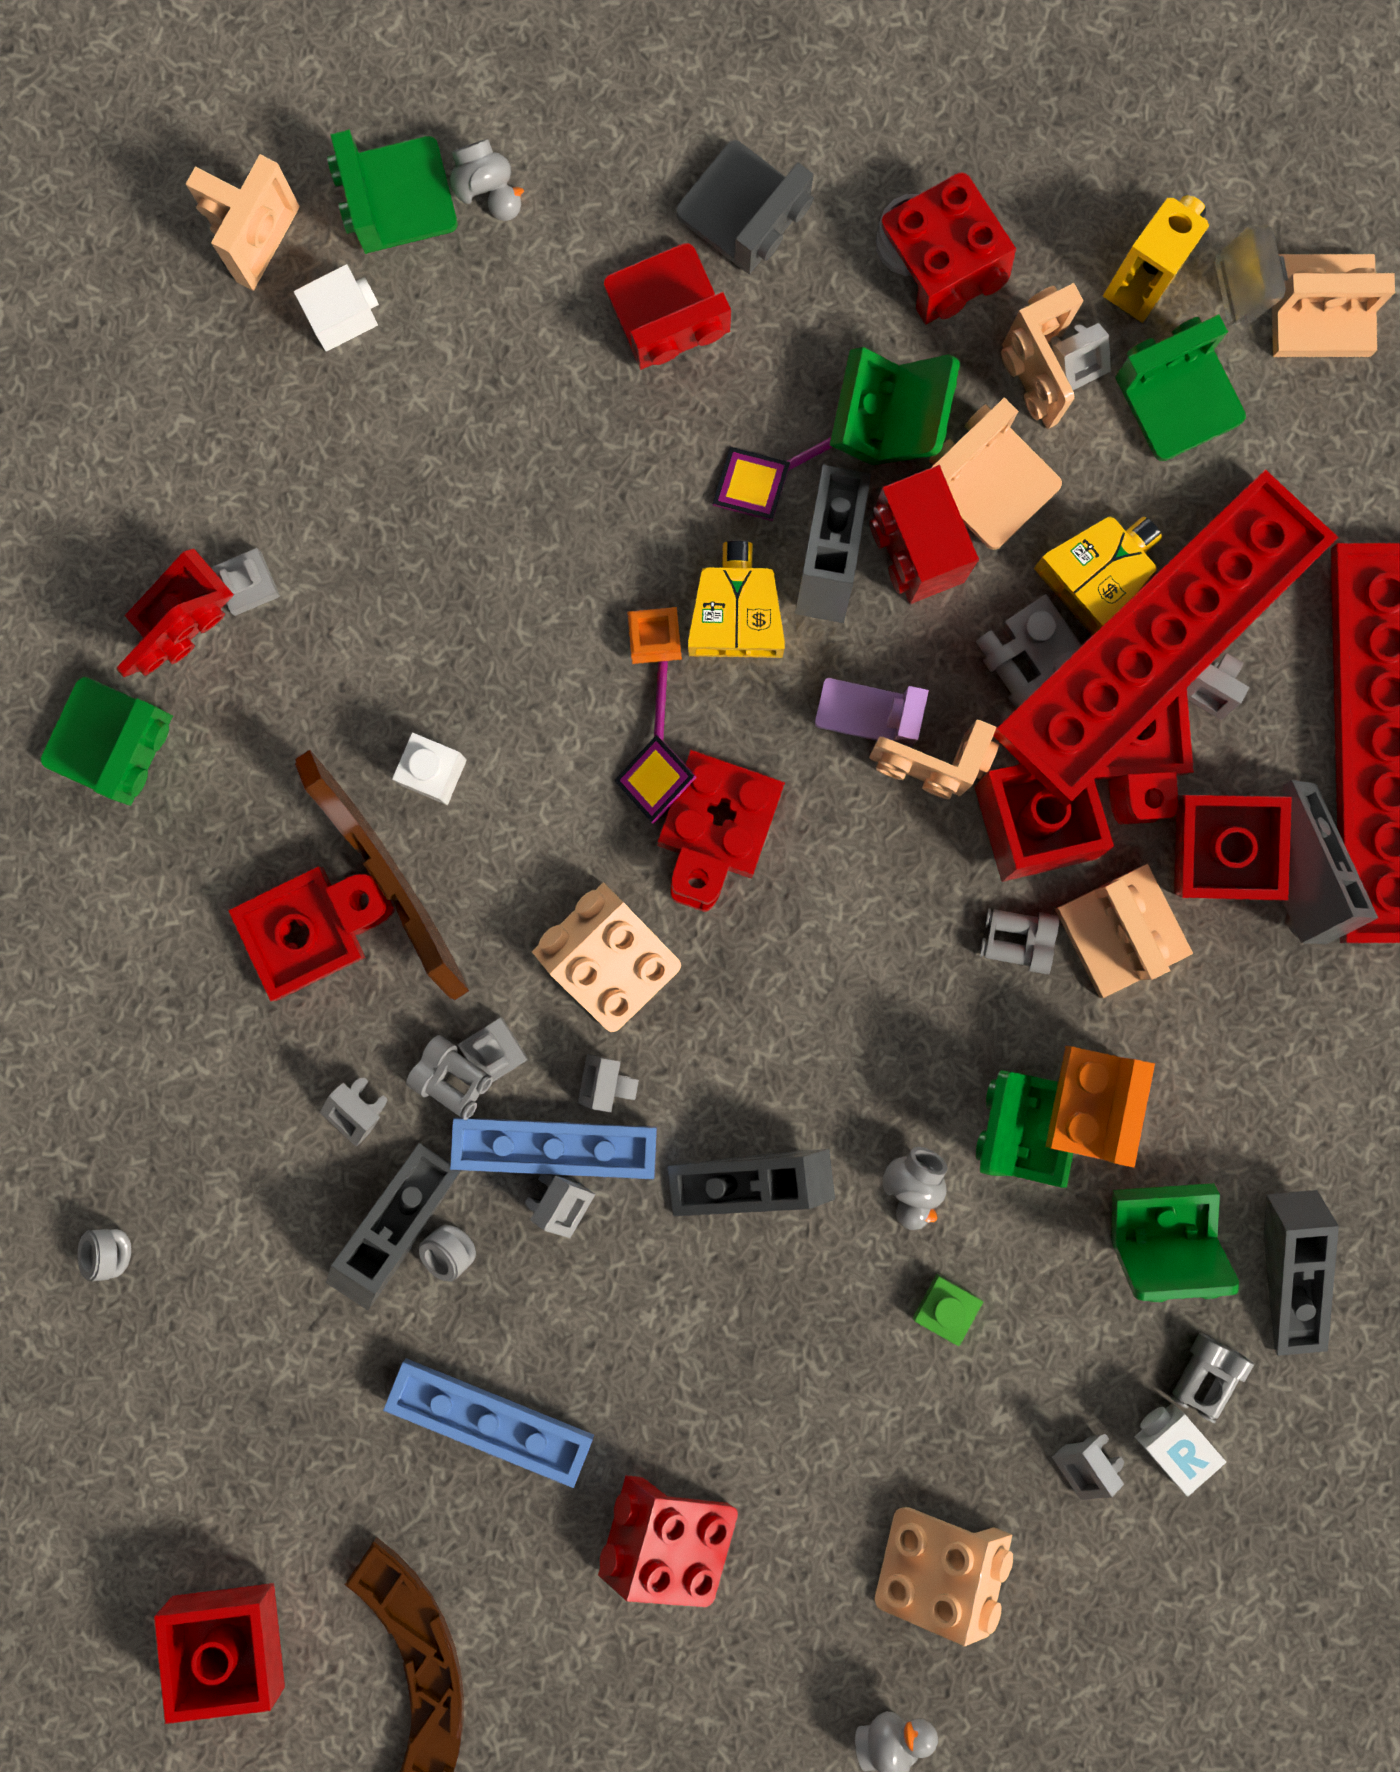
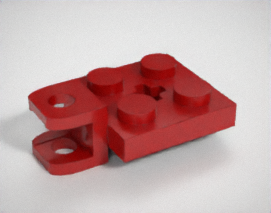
M1187 688L1148 726V731L1140 735V740L1135 738L1094 779H1112L1109 780L1111 810L1116 822L1120 825L1153 823L1158 819L1172 818L1177 811V776L1194 773Z
M690 750L685 765L697 778L671 804L657 846L679 853L672 876L670 890L672 900L696 910L708 912L713 908L720 896L728 871L752 879L785 782ZM720 802L729 804V811L734 813L736 818L734 821L725 820L722 826L713 824L714 815L707 812L710 806H718ZM699 879L705 886L694 888L689 884V881Z
M318 866L228 911L270 1002L278 1001L366 958L356 935H360L387 921L393 915L395 906L391 899L387 900L372 876L366 874L353 875L332 885L324 867ZM366 893L369 903L363 909L360 902L362 896ZM294 920L300 926H308L307 943L303 947H300L296 942L288 943L285 936L292 931L290 923Z

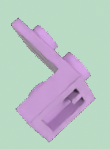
M827 678L823 683L815 726L876 741L879 737H885L912 748L919 738L929 690L908 686L904 694Z

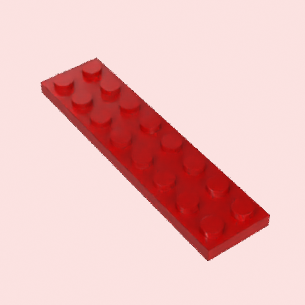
M1265 469L998 726L993 737L1067 807L1339 537Z
M1337 543L1331 548L1337 829L1378 916L1374 921L1340 937V943H1400V543Z

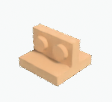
M261 154L258 156L241 189L195 167L186 182V186L198 203L196 209L211 224L210 230L215 234L211 244L235 281L254 291L300 206L278 163Z
M1278 254L1286 290L1284 298L1272 306L1273 357H1371L1377 351L1376 312L1395 293V273H1376L1375 254Z
M1148 864L1142 865L1055 908L1099 998H1105L1140 980H1153L1169 972L1168 966L1193 954Z

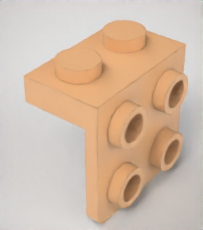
M1074 283L1057 291L1055 286H1050L1030 298L1028 301L1029 306L1019 310L1002 344L1004 349H1002L1001 355L1007 371L1013 377L1018 375L1027 391L1024 394V400L1029 413L1035 420L1042 419L1047 429L1058 424L1074 400L1072 387L1048 344L1051 342L1052 337L1057 336L1060 338L1064 335L1083 303V299Z
M1005 397L993 409H990L987 404L983 405L965 424L964 427L969 432L956 444L951 439H948L943 443L941 451L929 459V462L933 465L932 467L941 466L964 524L992 550L999 549L1062 486L1061 478L1010 428L1019 411Z
M977 719L964 734L952 765L885 737L878 738L869 758L878 762L876 770L880 773L898 780H904L906 774L924 781L923 790L935 796L950 799L952 793L958 796L964 794L973 785L976 778L981 779L983 773L989 771L999 744L991 741L996 727Z
M604 882L596 890H591L583 895L578 901L575 910L560 925L548 929L541 937L539 945L532 951L547 972L610 1032L618 1031L681 968L680 960Z
M910 1507L899 1508L894 1513L875 1594L877 1607L882 1611L962 1646L970 1645L988 1637L989 1634L995 1631L1001 1616V1604L997 1602L1001 1583L1007 1579L1012 1568L1013 1553L1009 1551L1012 1534L997 1528L972 1533Z

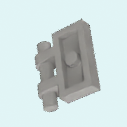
M1047 594L1002 624L1012 639L1009 643L1002 646L992 630L976 640L977 645L986 656L983 660L984 664L991 673L996 671L1012 694L1008 698L1015 709L1028 699L1082 646ZM1021 653L1038 676L1029 683L1012 660Z

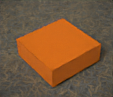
M677 607L627 612L632 664L682 660Z

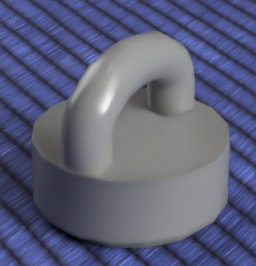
M451 1225L440 1226L419 1245V1254L423 1265L432 1275L442 1281L452 1282L457 1279L473 1263L476 1257L475 1246L469 1236L458 1227Z
M87 1230L81 1236L78 1245V1265L81 1275L87 1281H102L118 1277L129 1265L131 1242L127 1234L122 1230Z

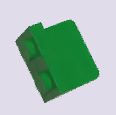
M350 129L330 134L335 154L327 156L330 173L335 187L343 186L347 200L346 202L339 203L342 221L347 234L356 233L365 254L452 233L456 230L458 221L440 149L434 137L424 136L359 153Z
M1219 314L1203 322L1200 317L1189 319L1171 332L1172 337L1156 343L1154 338H1150L1137 344L1127 352L1128 358L1115 376L1154 457L1159 461L1172 459L1239 427L1246 419V412L1214 351L1228 333Z
M865 347L850 349L830 446L870 465L887 464L937 455L941 451L946 438L947 424L957 385L960 361L954 356L947 354L898 365Z
M82 677L76 682L41 756V763L45 768L87 786L100 795L131 806L135 797L139 795L146 783L148 769L156 752L163 746L168 736L169 724L173 715L93 679Z
M1000 1070L997 1079H993L990 1082L987 1090L986 1108L990 1110L987 1131L983 1130L980 1133L976 1145V1159L980 1161V1173L991 1176H1014L1060 1188H1067L1073 1153L1045 1147L1058 1081Z
M1214 1183L1113 1190L1111 1243L1131 1292L1136 1299L1164 1302L1168 1299L1199 1297L1214 1299L1238 1293L1239 1279L1217 1238L1220 1193Z

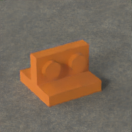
M1065 1046L1045 1147L1135 1168L1155 1063Z

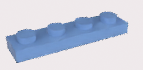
M462 1117L453 1118L450 1170L654 1179L657 1127L469 1118L464 1120Z
M407 1358L402 1362L383 1409L385 1412L572 1488L576 1484L594 1434Z

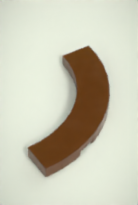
M311 750L296 758L295 765L307 793L320 806L339 832L365 859V862H363L364 866L385 898L393 901L403 928L413 944L427 975L454 1001L469 992L465 980L434 922L361 812Z
M376 1537L344 1585L357 1594L374 1611L388 1633H392L404 1660L403 1667L408 1684L411 1708V1729L400 1772H454L460 1752L464 1722L462 1676L455 1644L443 1614L419 1576L393 1549Z

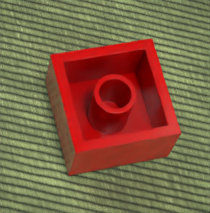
M937 465L882 487L874 507V519L869 521V525L878 548L886 547L893 562V565L888 566V572L898 594L905 592L909 604L965 583L979 558L941 466Z
M1022 764L988 771L974 787L1001 882L1093 861L1114 847L1095 780L1067 807Z
M1178 795L1174 895L1181 898L1288 900L1292 797Z
M274 1583L173 1595L154 1616L165 1724L271 1711L285 1688Z

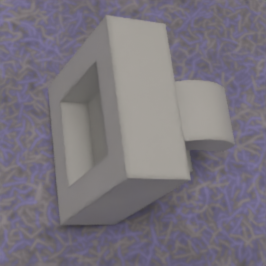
M1099 323L1089 328L1080 324L1074 326V335L1062 342L1057 336L1051 338L1052 351L1072 390L1111 372L1109 334Z
M258 548L211 567L234 594L227 602V606L234 616L280 597L263 554Z
M1225 653L1220 663L1210 664L1187 687L1188 701L1220 720L1224 719L1242 703L1250 688L1235 679L1243 666V662Z
M502 1017L458 1044L466 1059L492 1076L493 1082L529 1060Z
M587 1054L578 1104L593 1110L611 1112L614 1097L635 1100L639 1080L618 1075L620 1061Z
M365 1077L356 1080L351 1088L347 1087L344 1083L338 1086L328 1096L320 1111L356 1147L371 1133L380 1118L378 1115L387 1103V1098L384 1095L374 1104H366L359 1098V1093L363 1091L368 1083Z
M541 1174L538 1180L546 1184L548 1190L541 1201L530 1197L526 1199V1206L534 1212L530 1221L544 1231L571 1238L596 1194L579 1183L559 1176L553 1177Z
M1106 1434L1090 1436L1084 1442L1066 1444L1052 1456L1080 1500L1113 1497L1124 1485L1117 1474L1123 1468V1458L1120 1456L1107 1459L1101 1450L1102 1446L1109 1440Z

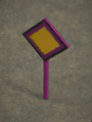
M831 437L787 461L730 447L712 503L713 506L773 521L788 471L832 448L830 446Z
M668 661L658 662L654 738L614 780L651 823H655L697 778L663 741Z

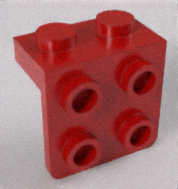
M957 173L888 211L882 217V230L918 284L916 310L925 325L939 317L943 320L951 318L964 308L966 302L982 293L985 296L994 294L1005 286L1010 278L1016 247L966 173Z
M689 243L673 247L612 273L605 278V291L640 370L651 365H661L669 362L679 353L698 345L711 344L730 332L731 308L724 292L715 295L694 246Z
M194 548L183 551L124 615L142 635L143 639L117 666L116 670L123 677L139 671L146 676L167 660L172 665L179 662L194 649L195 645L191 640L199 632L205 633L213 628L225 616L221 608L234 594Z
M626 1475L621 1494L615 1501L614 1519L607 1544L601 1551L598 1576L627 1602L708 1607L714 1602L738 1512L729 1503L670 1497L646 1479Z

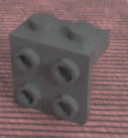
M733 140L724 147L678 204L677 218L750 275L762 259L767 261L775 253L783 239L782 234L793 221L798 223L809 210L814 200V197L811 196L814 174L797 162L785 177L740 141Z

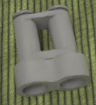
M988 908L985 928L990 927L987 941L986 938L982 939L980 957L982 958L984 955L986 959L1029 966L1028 971L1049 975L1058 933L1059 915L1039 912L1036 917L996 909L991 911V908ZM995 930L1026 935L1025 945L994 940Z
M437 1035L428 1043L423 1052L422 1059L411 1070L406 1085L422 1097L430 1095L452 1112L462 1117V1119L467 1120L477 1108L475 1101L479 1095L484 1094L490 1088L493 1077L458 1054V1047L443 1036ZM451 1074L470 1086L465 1095L446 1082Z
M1199 1332L1190 1349L1193 1356L1170 1398L1185 1408H1189V1405L1197 1408V1413L1212 1423H1216V1419L1219 1418L1239 1380L1246 1381L1255 1363L1241 1353ZM1210 1372L1217 1377L1203 1402L1194 1398L1206 1374Z

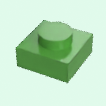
M936 1274L912 1319L921 1326L960 1346L981 1308L983 1300Z

